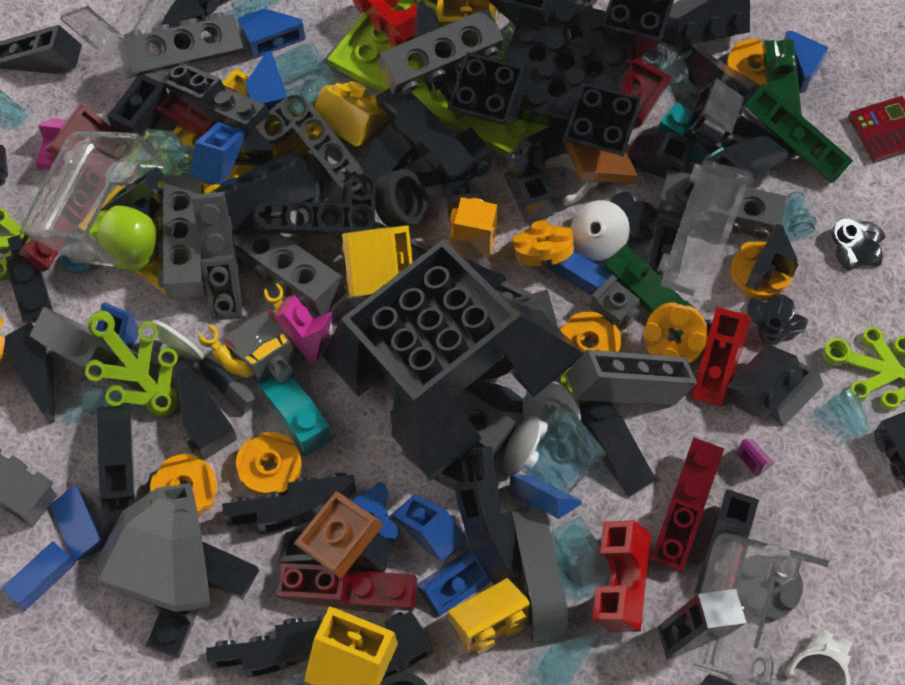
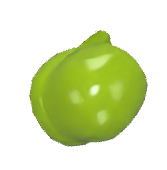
M118 205L108 211L102 210L97 213L92 225L82 236L83 241L101 251L109 263L128 272L140 271L149 266L157 257L158 242H161L159 233L148 215L137 209Z

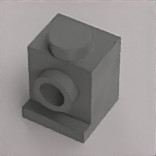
M611 275L592 294L590 309L605 316L604 319L611 324L614 323L619 330L625 323L631 325L640 314L638 309L640 299L618 283L614 275Z

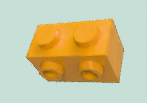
M461 197L458 209L453 208L451 212L449 226H452L449 239L469 241L489 260L496 236L497 204L487 203L478 198L467 199Z

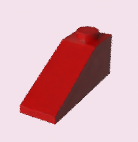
M716 307L696 379L697 384L694 386L691 399L723 407L729 391L727 386L732 382L752 317L747 314Z

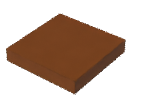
M563 140V144L581 180L635 183L638 175L626 151L624 157Z
M335 491L294 544L341 579L382 528L383 524L376 517L338 491Z

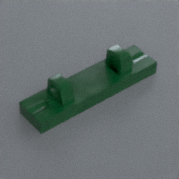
M794 39L764 41L762 47L767 86L802 115ZM778 70H788V73L776 74ZM783 113L779 114V115L773 120V123H774V124H775L776 121L782 116Z
M761 83L742 106L830 183H834L852 163L853 159L765 83ZM783 113L782 116H781V117L776 121V123L774 124V123H773V120H774L779 114Z
M626 245L603 265V269L610 276L614 275L618 283L640 299V304L650 314L657 307L669 302L694 307L658 276L644 259H640ZM643 275L644 278L637 283L639 277ZM705 320V322H706V324H707V337H708L709 332H710V328H711V324H710L708 321ZM673 327L669 328L670 333L676 339L681 340V335L684 332L681 329L676 331Z

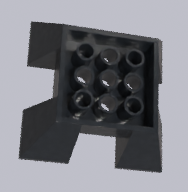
M488 0L515 25L505 59L500 61L467 52L448 105V110L503 125L526 120L545 126H553L566 131L564 141L624 157L642 102V97L623 93L629 72L635 59L661 43L674 0H610L606 11L563 0ZM575 37H580V38H582V39H581L580 41H578V42H571V41H570L572 38H575ZM537 57H545L541 62H533ZM565 64L573 65L570 69H561ZM594 71L602 72L601 75L597 77L589 76V74ZM556 91L564 92L560 97L551 96Z
M442 239L342 317L323 354L328 363L358 397L386 375L394 383L391 435L429 480H432L482 439L454 397L496 363L500 362L535 397L572 367L583 355V352L543 313L501 296L495 289L506 281V277L469 241Z

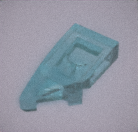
M592 633L552 644L534 676L549 685H570L598 635Z

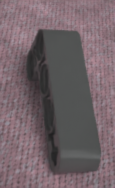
M291 94L272 108L269 111L270 114L258 125L260 134L265 139L275 143L283 142L297 132L341 189H343V185L349 180V177L345 172L339 170L346 168L354 175L359 173L365 174V171L311 102L301 95ZM296 102H302L304 105L303 113L298 117H293L291 113L292 106ZM278 120L281 124L280 132L275 136H271L268 127L271 122ZM315 125H320L323 131L322 136L318 140L312 141L309 136L310 129ZM338 148L341 152V158L338 163L330 164L328 153L330 150ZM358 183L356 186L352 185L354 194L361 192V183Z
M534 506L512 509L510 513H512L518 560L526 597L530 603L528 622L529 626L532 625V642L567 637L568 611L566 597L546 512Z

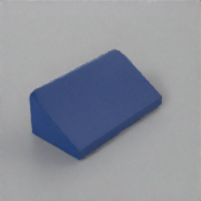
M575 250L568 259L552 265L551 260L547 262L548 269L590 295L610 277L601 266Z
M510 475L511 495L557 519H560L582 504L580 499L534 476Z
M77 485L67 490L50 504L74 562L104 548L103 540L83 494Z
M52 541L10 579L2 589L25 612L75 565V562Z
M468 549L419 582L417 588L435 614L440 617L491 582V580L482 568L473 549Z

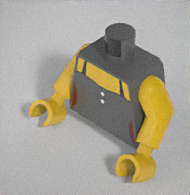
M276 284V288L280 293L277 298L269 297L266 288L264 291L265 300L273 304L275 310L268 307L220 338L222 344L217 341L219 334L213 325L207 326V330L213 335L212 340H206L201 333L198 334L200 345L211 347L213 349V356L228 373L244 378L252 377L257 382H264L271 376H274L281 383L287 381L292 376L293 369L289 364L296 359L293 352L296 345L274 318L283 304V289L279 284Z

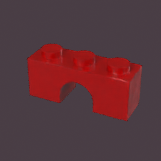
M353 0L357 10L360 13H365L370 18L374 28L379 32L382 31L387 36L392 47L414 39L413 26L417 8L416 4L406 10L396 11L391 8L399 4V0Z
M634 520L603 522L599 554L605 557L608 562L610 580L608 586H595L591 620L609 632H641L651 534Z

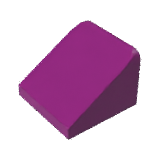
M745 438L736 452V455L755 476L761 475L774 464V461L753 439Z

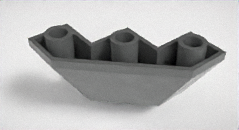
M191 483L156 488L123 510L96 561L99 586L174 612L195 611L199 608L211 606L202 536Z

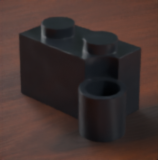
M716 78L699 91L682 136L695 142V145L710 155L720 148H726L733 139L734 134L732 130L734 125L742 115L740 109L744 97Z

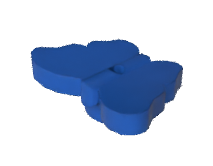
M378 482L373 488L365 491L363 496H357L352 502L376 517L383 524L378 532L386 540L396 541L399 538L398 528L394 522L387 518L388 514L385 509L388 499L387 488L383 482Z

